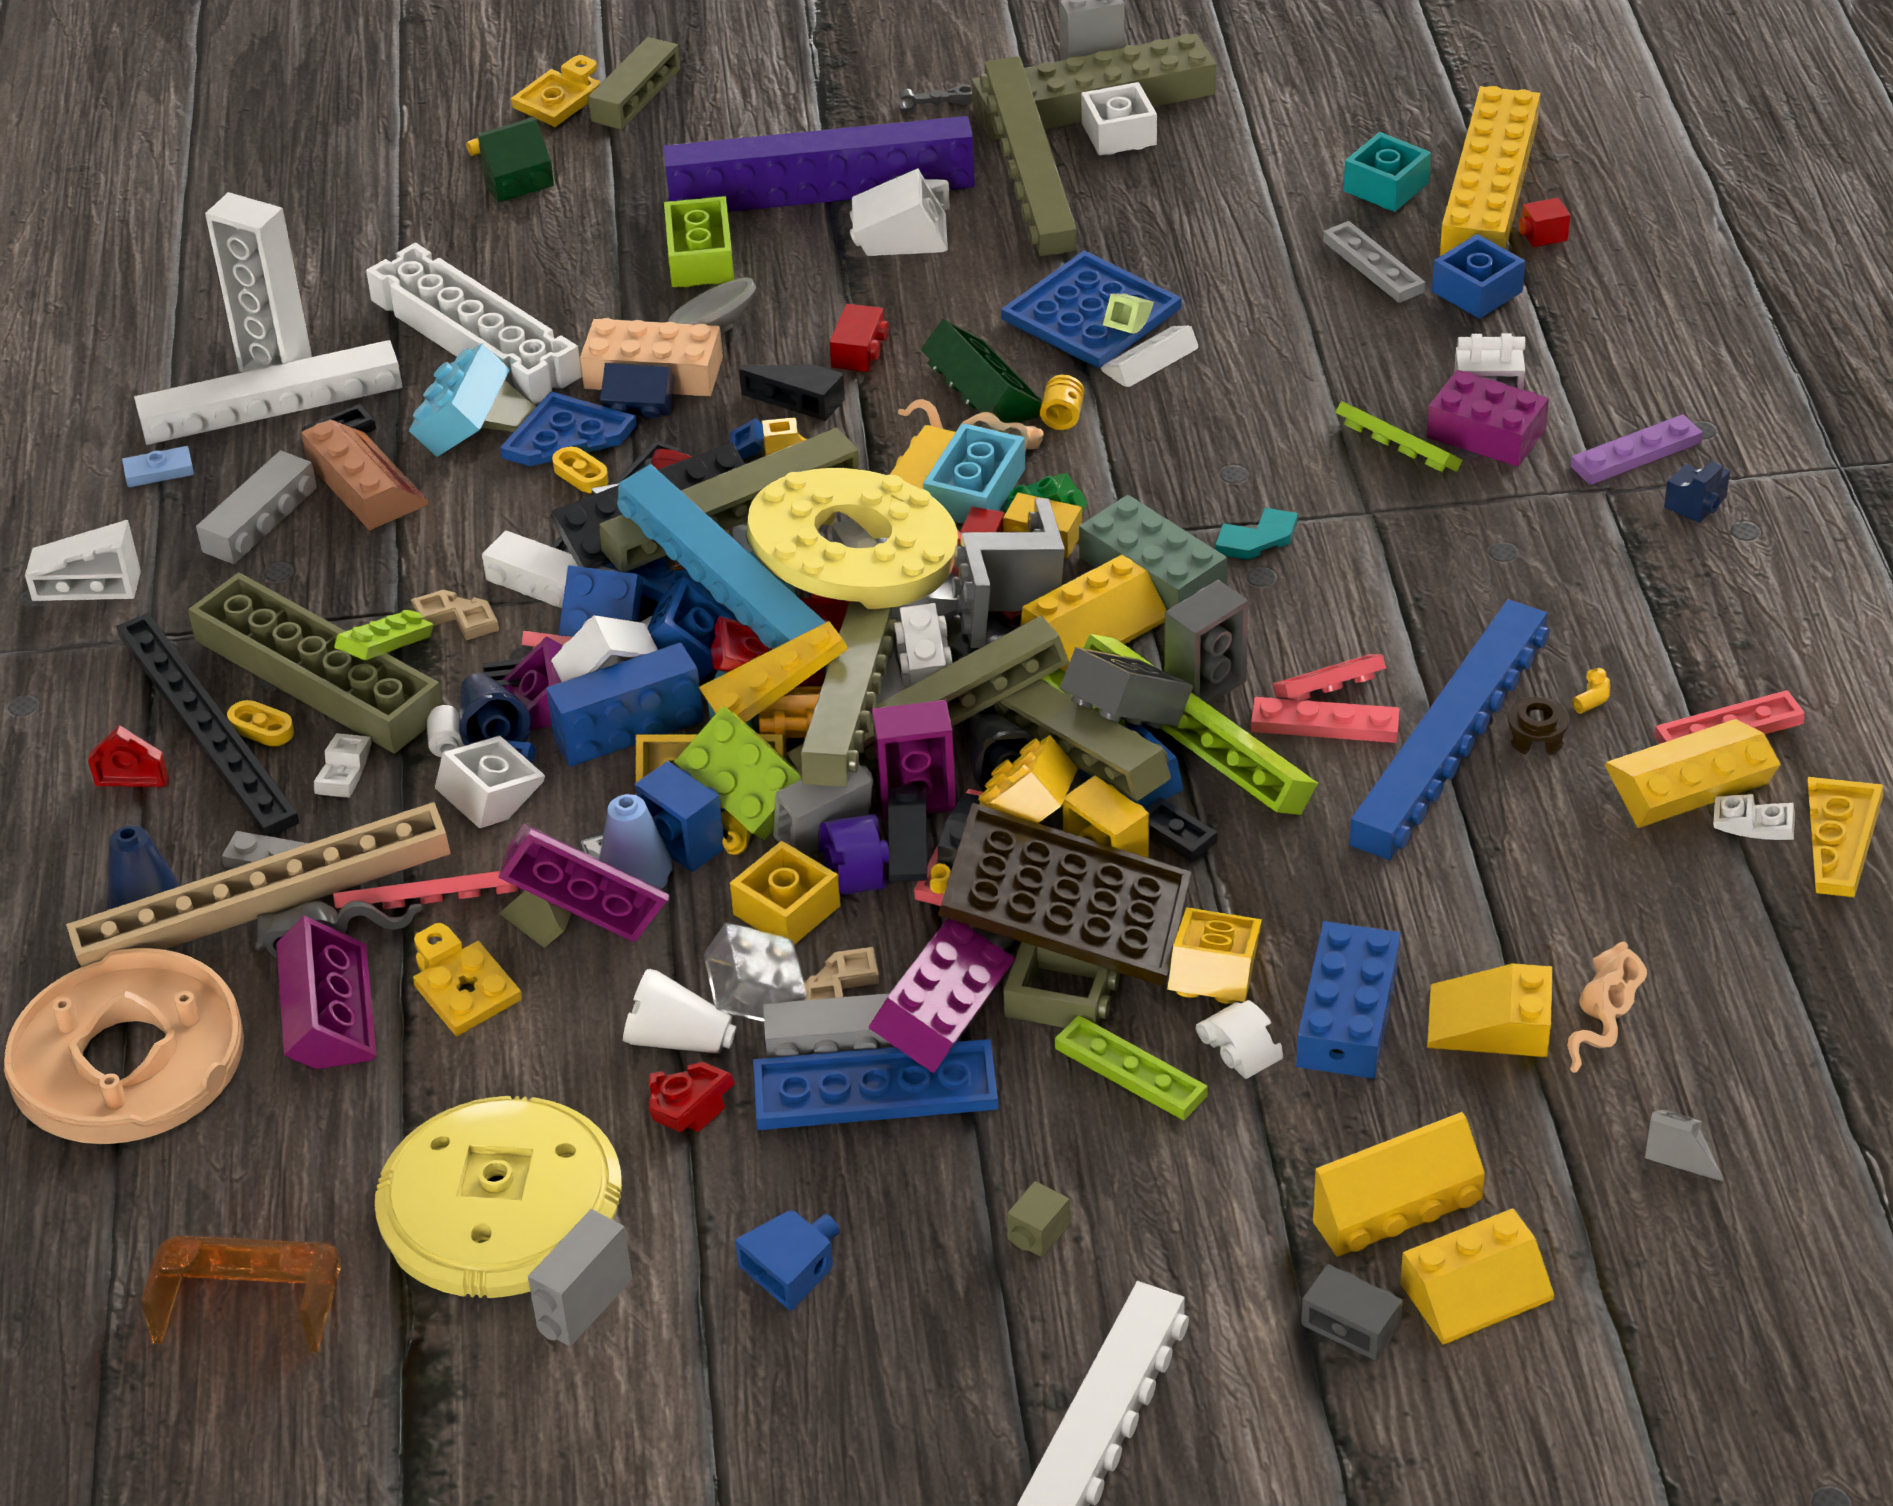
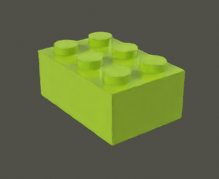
M726 196L664 202L672 287L723 284L734 280Z
M724 706L674 761L681 769L689 772L695 780L706 787L714 789L720 797L721 805L752 834L763 840L774 830L776 792L802 780V774L740 717Z

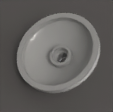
M751 278L735 279L718 285L685 303L670 316L668 322L720 326V333L722 334L733 327L732 322L744 313L754 296L756 285Z

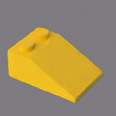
M1186 907L1173 945L1167 990L1176 991L1178 995L1188 998H1195L1199 995L1215 997L1216 1001L1224 1004H1234L1238 1001L1245 1002L1262 919Z
M1509 964L1431 984L1427 1048L1547 1057L1551 1029L1552 966Z

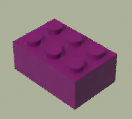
M1456 370L1429 405L1427 438L1519 467L1546 430L1549 398L1506 385L1499 381L1486 379L1470 372Z
M946 700L873 708L877 789L883 820L888 819V789L897 788L901 785H914L917 788L926 787L927 814L953 811L956 806L953 737Z

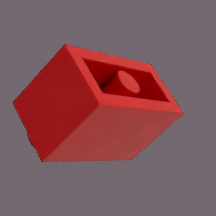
M855 304L845 305L829 342L831 368L869 372L873 361L879 359L882 340L886 341L888 337L889 323L884 321V308Z

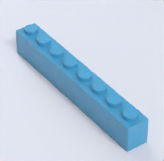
M649 464L618 484L617 507L623 516L631 518L642 529L647 538L656 541L670 559L680 563L694 581L700 582L711 592L713 598L718 603H723L729 608L741 624L747 625L754 631L765 646L775 649L826 623L652 464Z

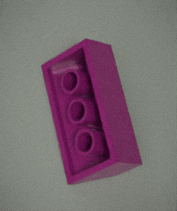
M523 824L509 844L498 877L634 943L669 897L660 888L526 824Z
M303 915L276 943L284 1056L314 1069L372 1061L377 1054L366 944Z

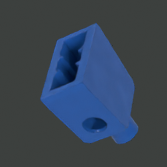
M787 1211L735 1240L738 1267L791 1311L831 1271L833 1258L830 1240L839 1234V1227L828 1214L822 1215L810 1224L795 1211Z

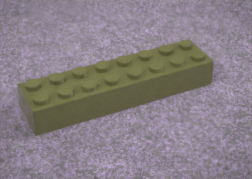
M1196 33L1183 34L1179 37L1165 40L1158 39L1151 43L1136 46L1128 45L1111 51H1099L1095 54L1081 57L1073 56L1066 60L1052 63L1044 62L1037 66L1024 68L1044 129L1082 122V92L1139 82L1152 107L1216 94V62ZM980 77L972 78L973 111L990 141L1000 139L1001 135H996L994 130V113L989 114L988 94L987 92H982Z
M239 572L188 609L196 642L358 734L371 737V741L394 754L427 729V718L435 707L443 705L440 685L436 680L387 653L363 660L334 648L337 635L345 632V630Z

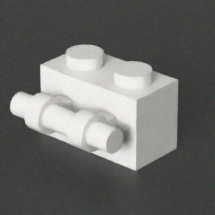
M1501 333V337H1482V334H1471V337H1458L1454 372L1456 370L1470 372L1486 379L1524 389L1525 365L1523 350H1525V337H1512L1511 333Z

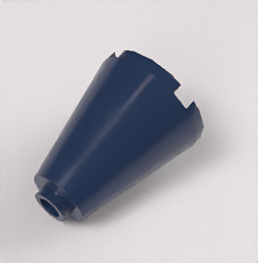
M483 673L472 674L462 682L460 687L459 734L465 746L497 736H501L506 741L526 742L528 740L531 717L527 707L520 699L490 676Z
M124 826L112 834L109 842L108 910L181 886L145 829L139 826Z

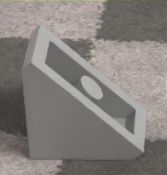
M1659 1110L1652 1113L1645 1153L1646 1159L1725 1182L1701 1131L1703 1121L1667 1110Z

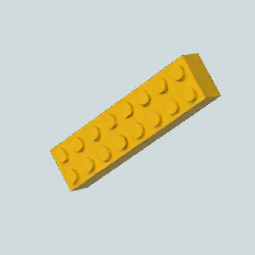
M1480 86L1442 223L1440 256L1476 234L1506 250L1538 124L1540 93L1525 89L1509 90L1501 89L1497 86Z

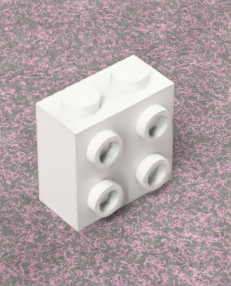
M936 603L900 608L901 622L894 623L898 658L901 663V675L905 689L952 664L950 646L947 643L945 616L937 615Z

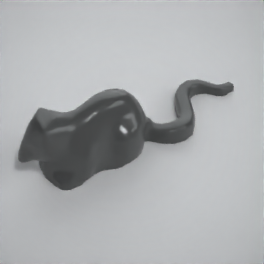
M320 901L306 902L283 913L258 915L255 949L257 951L267 949L274 958H277L276 943L303 915L344 934L347 931L349 920L355 916H366L383 928L396 930L409 925L414 914L423 910L421 904L410 905L406 914L393 918L388 917L371 904L363 901H351L345 904L339 914L327 903Z

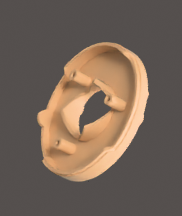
M132 948L110 951L102 961L76 969L51 983L29 1002L15 1021L9 1034L5 1049L4 1073L11 1095L21 1112L35 1125L53 1135L72 1141L92 1144H114L140 1140L158 1135L188 1121L202 1112L222 1093L231 1081L241 1060L244 1045L243 1025L235 997L230 988L215 971L204 963L190 956L163 949ZM133 1021L155 1025L166 1035L164 1039L154 1043L145 1060L129 1076L122 1080L116 1074L104 1075L94 1069L83 1056V1051L93 1037L103 1029L118 1023Z

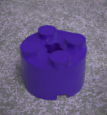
M875 814L830 820L829 822L821 823L819 826V853L824 852L826 864L823 866L838 874L840 895L886 888L883 863L889 862V849L885 840H879V825Z

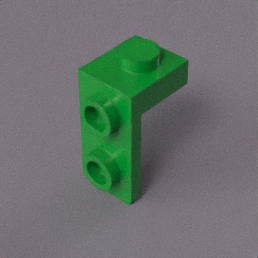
M1063 473L1054 477L1046 476L1039 482L1027 486L1019 485L1009 493V498L1003 511L1007 512L1017 493L1049 498V500L1082 507V514L1087 501L1068 474Z

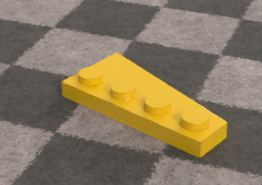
M828 621L700 686L699 689L715 713L724 706L746 723L844 653L849 647L831 622Z
M1808 777L1816 893L1855 898L1884 796L1883 785Z

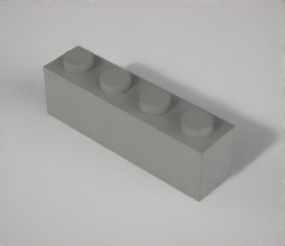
M280 450L196 526L202 552L235 564L317 489L312 462Z
M890 993L763 1004L767 1058L895 1047L868 1028Z

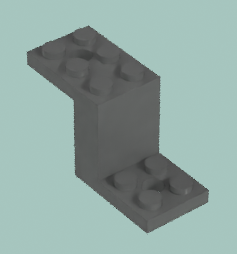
M1035 498L1034 512L1028 513V532H969L961 534V546H955L954 563L955 567H959L958 577L952 578V596L957 598L956 609L957 615L961 616L962 634L968 635L971 648H982L985 646L988 611H1022V606L1061 587L1065 548L1049 498Z

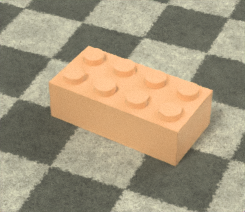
M610 318L593 319L580 356L584 389H602L605 363L670 367L675 377L673 394L711 397L723 358L720 326L677 324L674 322H644L642 320H612Z

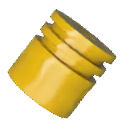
M1057 375L1048 381L1040 408V417L1048 427L1056 430H1066L1076 425L1084 398L1082 383L1070 375Z

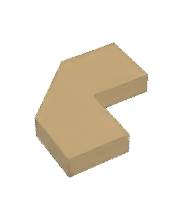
M447 590L411 599L413 611L422 614L423 619L433 623L434 626L456 620L466 640L499 631L498 621L487 600L475 597L472 600L457 597L455 592Z
M873 947L834 952L825 961L826 966L816 976H810L802 984L803 1000L843 997L842 989L879 984Z

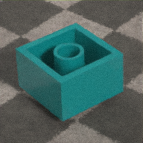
M1379 132L1345 160L1343 191L1379 205L1384 209L1396 212L1429 184L1431 152Z

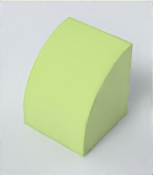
M1110 294L1103 325L1128 333H1137L1145 325L1154 302L1128 294Z

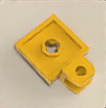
M578 55L561 66L562 73L550 69L511 98L513 108L553 127L558 126L588 104V96L600 85L599 80L589 77L596 71L597 62L584 55Z
M435 923L415 935V946L418 950L416 961L421 972L413 976L414 986L456 1037L522 1000L521 990L479 940L462 949V942L449 927L442 923ZM436 936L442 939V941H438L434 945L428 943V939ZM462 984H474L473 992H469L466 989L459 991L458 989Z

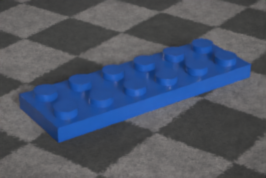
M991 1039L956 1042L935 1073H932L896 1047L753 1059L758 1130L998 1110Z

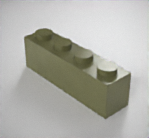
M647 37L588 96L591 122L622 130L680 70L678 44Z

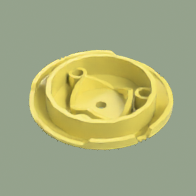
M511 1096L474 1100L450 1108L430 1118L413 1130L396 1147L383 1167L379 1184H377L378 1190L375 1193L376 1219L381 1236L393 1253L399 1266L421 1283L442 1292L458 1296L470 1294L471 1297L478 1295L479 1298H482L486 1295L487 1298H497L530 1292L528 1275L590 1209L612 1220L617 1213V1205H619V1198H621L620 1192L622 1191L619 1160L612 1144L601 1129L590 1119L565 1105L535 1097L527 1100L525 1096L521 1100L519 1096H516L513 1100ZM499 1175L504 1177L497 1182L488 1181L493 1176Z

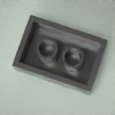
M1216 580L1165 612V672L1193 685L1191 692L1208 705L1246 681L1248 600L1220 580Z
M1075 647L1060 689L1073 695L1071 701L1088 708H1092L1094 705L1100 708L1098 714L1116 722L1123 719L1135 725H1141L1143 722L1158 729H1161L1163 724L1179 725L1193 685L1140 659Z

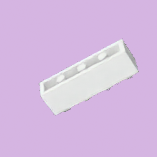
M506 530L482 553L487 581L562 608L568 565L577 566L571 554ZM605 566L595 568L601 570L616 571Z

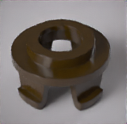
M1527 697L1514 703L1508 713V724L1513 735V740H1511L1512 747L1526 755L1530 750L1532 741L1545 742V749L1548 755L1558 752L1564 745L1562 741L1563 735L1569 726V714L1565 707L1557 701L1546 697ZM1542 710L1544 721H1536L1529 718L1531 711Z

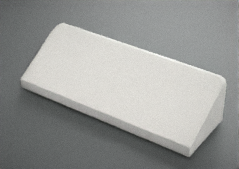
M1171 326L1110 360L1101 367V370L1121 385L1130 387L1198 349V343L1192 326Z

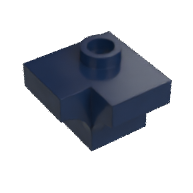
M1710 461L1703 469L1685 464L1667 481L1664 507L1700 523L1710 513H1715L1720 503L1727 497L1730 470L1723 468L1722 465Z

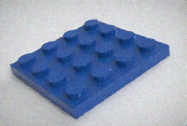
M1084 250L1001 309V319L1100 369L1104 364L1180 310L1182 298ZM1110 294H1128L1154 302L1151 313L1139 332L1128 333L1103 325Z

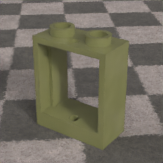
M1021 942L1004 988L1005 1017L1066 1028L1080 1015L1099 1025L1101 1018L1107 1019L1111 1005L1109 993L1110 990H1117L1120 973ZM1038 968L1095 978L1088 998L1031 987Z

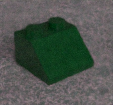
M535 117L478 133L485 185L498 203L554 186L551 159Z

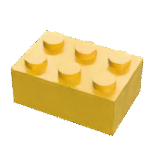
M1051 735L1041 742L1037 738L1033 739L1020 750L1021 757L1013 763L1005 760L991 773L993 778L985 785L987 790L978 798L980 801L979 805L1035 823L1041 822L1061 807L1078 768Z

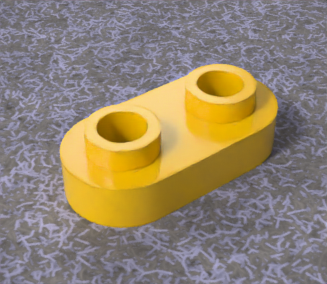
M564 447L553 454L554 472L577 489L586 493H592V488L608 485L607 467L582 449Z
M245 700L237 702L227 712L228 721L239 735L264 745L281 746L290 741L294 735L292 719L287 713L256 701Z

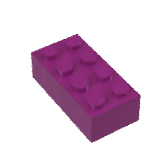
M948 918L888 995L868 1028L932 1073H935L993 993L1015 958L971 929L967 924Z

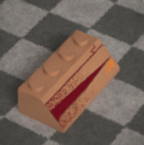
M331 419L301 432L306 460L312 462L313 470L369 531L429 505L428 499L364 432Z

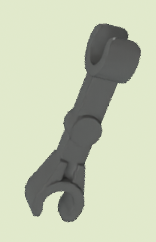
M967 84L958 85L943 92L934 90L930 93L915 94L911 89H903L899 92L900 99H910L908 102H899V107L904 112L912 111L916 108L917 104H940L941 102L948 101L949 103L961 105L972 103L971 88Z

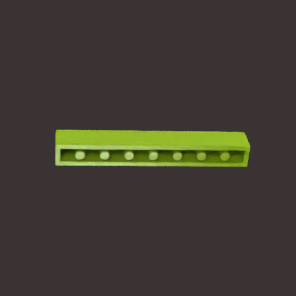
M1090 634L1083 649L1140 659L1152 665L1116 638ZM1192 692L1179 725L1163 724L1161 728L1277 813L1301 815L1318 782Z

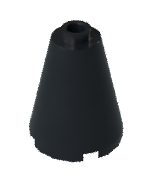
M988 708L967 718L964 723L971 765L977 783L987 790L985 785L993 778L992 771L1005 760L1013 763L1022 756L1019 753L1020 750L1036 738L1028 731Z

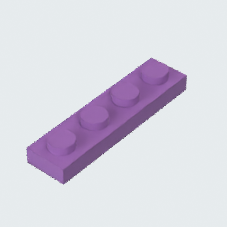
M1682 414L1573 455L1571 457V468L1589 485L1700 444L1702 443L1703 432Z

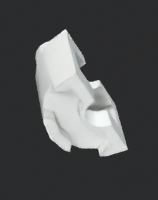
M1249 1000L1242 1004L1236 1002L1196 1024V1031L1200 1039L1205 1044H1210L1213 1048L1220 1046V1054L1224 1063L1229 1068H1234L1245 1080L1283 1059L1281 1043L1279 1042L1275 1045L1265 1027L1271 1024L1269 1018L1257 1005Z

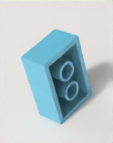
M483 343L472 350L466 348L457 356L454 362L451 364L445 362L435 371L434 377L436 379L424 392V402L413 413L415 419L409 432L436 457L440 456L481 429L510 369Z
M962 423L925 479L923 489L928 491L933 498L943 505L954 522L964 524L971 507L1000 511L1009 493L1013 490L1025 470V437Z

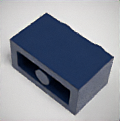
M605 363L600 401L604 407L625 413H641L642 416L648 418L670 415L675 377L670 367Z

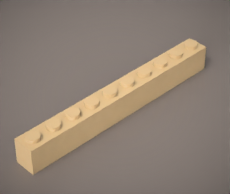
M435 802L68 923L66 926L80 966L84 967L102 961L110 951L132 948L166 950L255 920L258 915L273 914L451 853Z

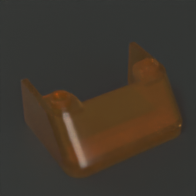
M217 1235L171 1237L161 1243L156 1251L141 1299V1305L153 1343L162 1344L182 1277L306 1283L299 1311L310 1352H318L341 1268L339 1253L332 1243L317 1240Z

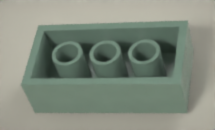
M1129 495L1124 496L1079 526V558L1094 568L1120 555L1131 559L1148 571L1167 611L1172 606L1181 603L1194 595L1198 590L1205 588L1216 580H1220L1225 585L1227 584V557Z

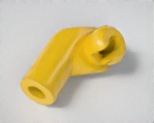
M727 810L721 813L722 824L728 836L727 839L723 837L722 845L727 853L739 855L746 851L752 833Z

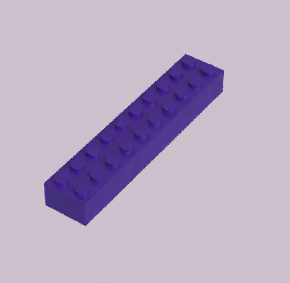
M968 116L663 146L669 201L726 196L727 212L852 200L853 196L917 168L924 179L947 180L949 190L974 188L973 139Z

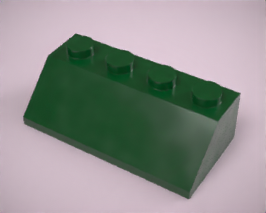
M942 319L920 350L929 358L927 364L936 372L945 375L943 381L954 390L962 393L959 397L963 402L972 408H977L978 412L976 414L990 412L1003 423H1021L1040 415L1042 399L983 339Z

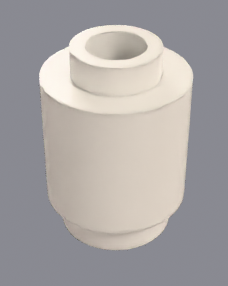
M449 705L435 707L427 718L428 745L434 755L442 757L443 752L465 745L459 734V712Z

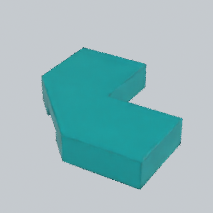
M1264 508L1257 529L1223 523L1215 544V550L1228 557L1249 560L1260 556L1262 550L1273 546L1278 549L1288 545L1292 540L1298 523V513Z

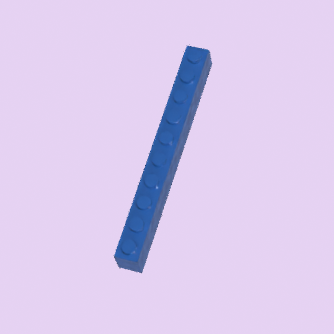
M1509 599L1505 602L1352 816L1350 846L1387 860H1391L1399 848H1405L1415 824L1420 825L1423 822L1427 807L1431 801L1436 802L1439 799L1443 784L1447 779L1451 780L1455 776L1461 758L1469 756L1477 735L1485 733L1493 712L1498 713L1507 692L1509 690L1513 691L1516 688L1520 673L1523 669L1528 670L1537 649L1543 648L1546 645L1550 629L1546 627L1547 612Z

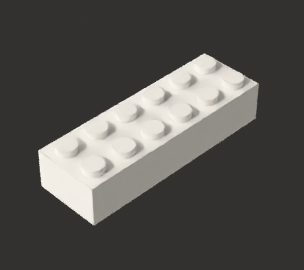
M228 192L205 215L239 372H247L311 358L310 344L283 208Z

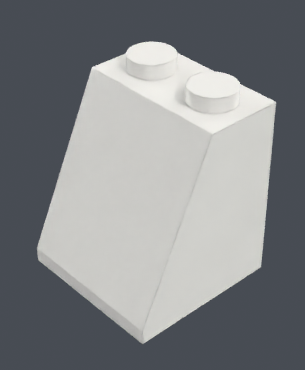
M918 168L852 197L850 217L853 222V228L850 229V234L857 247L861 245L867 256L936 253L948 250L946 213Z

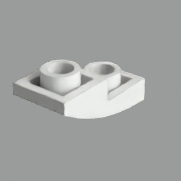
M1753 794L1716 796L1714 828L1750 838L1794 840V804L1755 805Z

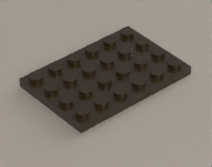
M972 803L938 915L1164 986L1191 872Z

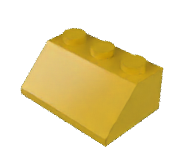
M1513 1208L1407 1250L1402 1255L1400 1284L1443 1345L1554 1300V1292L1536 1239Z

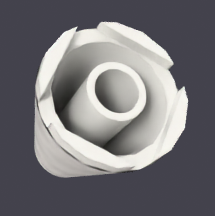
M652 969L645 971L633 999L635 1004L632 1013L629 1012L623 1033L624 1042L630 1043V1045L717 1054L721 1052L723 1047L730 1048L737 1026L731 1025V1015L659 971Z

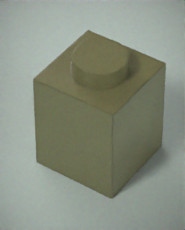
M1036 1181L1033 1182L1007 1213L1008 1240L1012 1241L1018 1248L1025 1251L1029 1250L1040 1257H1043L1070 1226L1069 1198Z

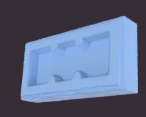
M188 446L153 451L148 454L122 459L128 487L194 475Z

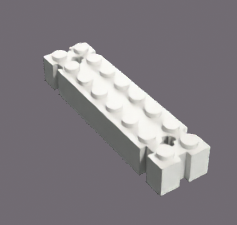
M417 243L397 252V259L390 262L385 259L366 270L371 301L386 311H394L397 318L456 357L466 348L472 350L483 343L510 369L505 381L534 405L541 402L552 391V388L563 389L582 377L579 351L576 344L563 336L554 339L552 329L441 258L432 261L431 252Z

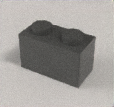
M1327 1264L1302 1298L1301 1325L1377 1361L1401 1326L1403 1299L1396 1297L1386 1289H1379L1358 1279L1351 1272L1342 1271Z

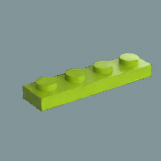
M1343 401L1340 402L1335 412L1346 418L1344 425L1360 433L1365 427L1373 431L1371 438L1387 446L1392 440L1400 444L1397 451L1413 459H1416L1418 454L1427 457L1426 465L1442 473L1445 467L1457 472L1463 461Z
M403 610L398 614L389 615L386 618L371 621L369 624L354 627L351 630L338 634L334 648L360 659L368 660L431 637L434 624L424 620L423 615L416 611Z
M1080 1015L1055 1038V1049L1183 1121L1207 1097V1085Z

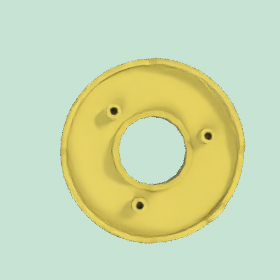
M823 468L790 472L785 477L764 487L750 505L746 540L760 563L783 581L823 597L861 602L867 609H883L902 606L920 600L936 591L946 581L954 565V550L958 542V533L954 520L943 505L933 498L928 491L903 481L897 475H884L858 469ZM841 512L860 524L873 539L888 538L885 543L877 544L875 547L850 548L838 542H829L818 533V529L821 525H832L835 521V513Z

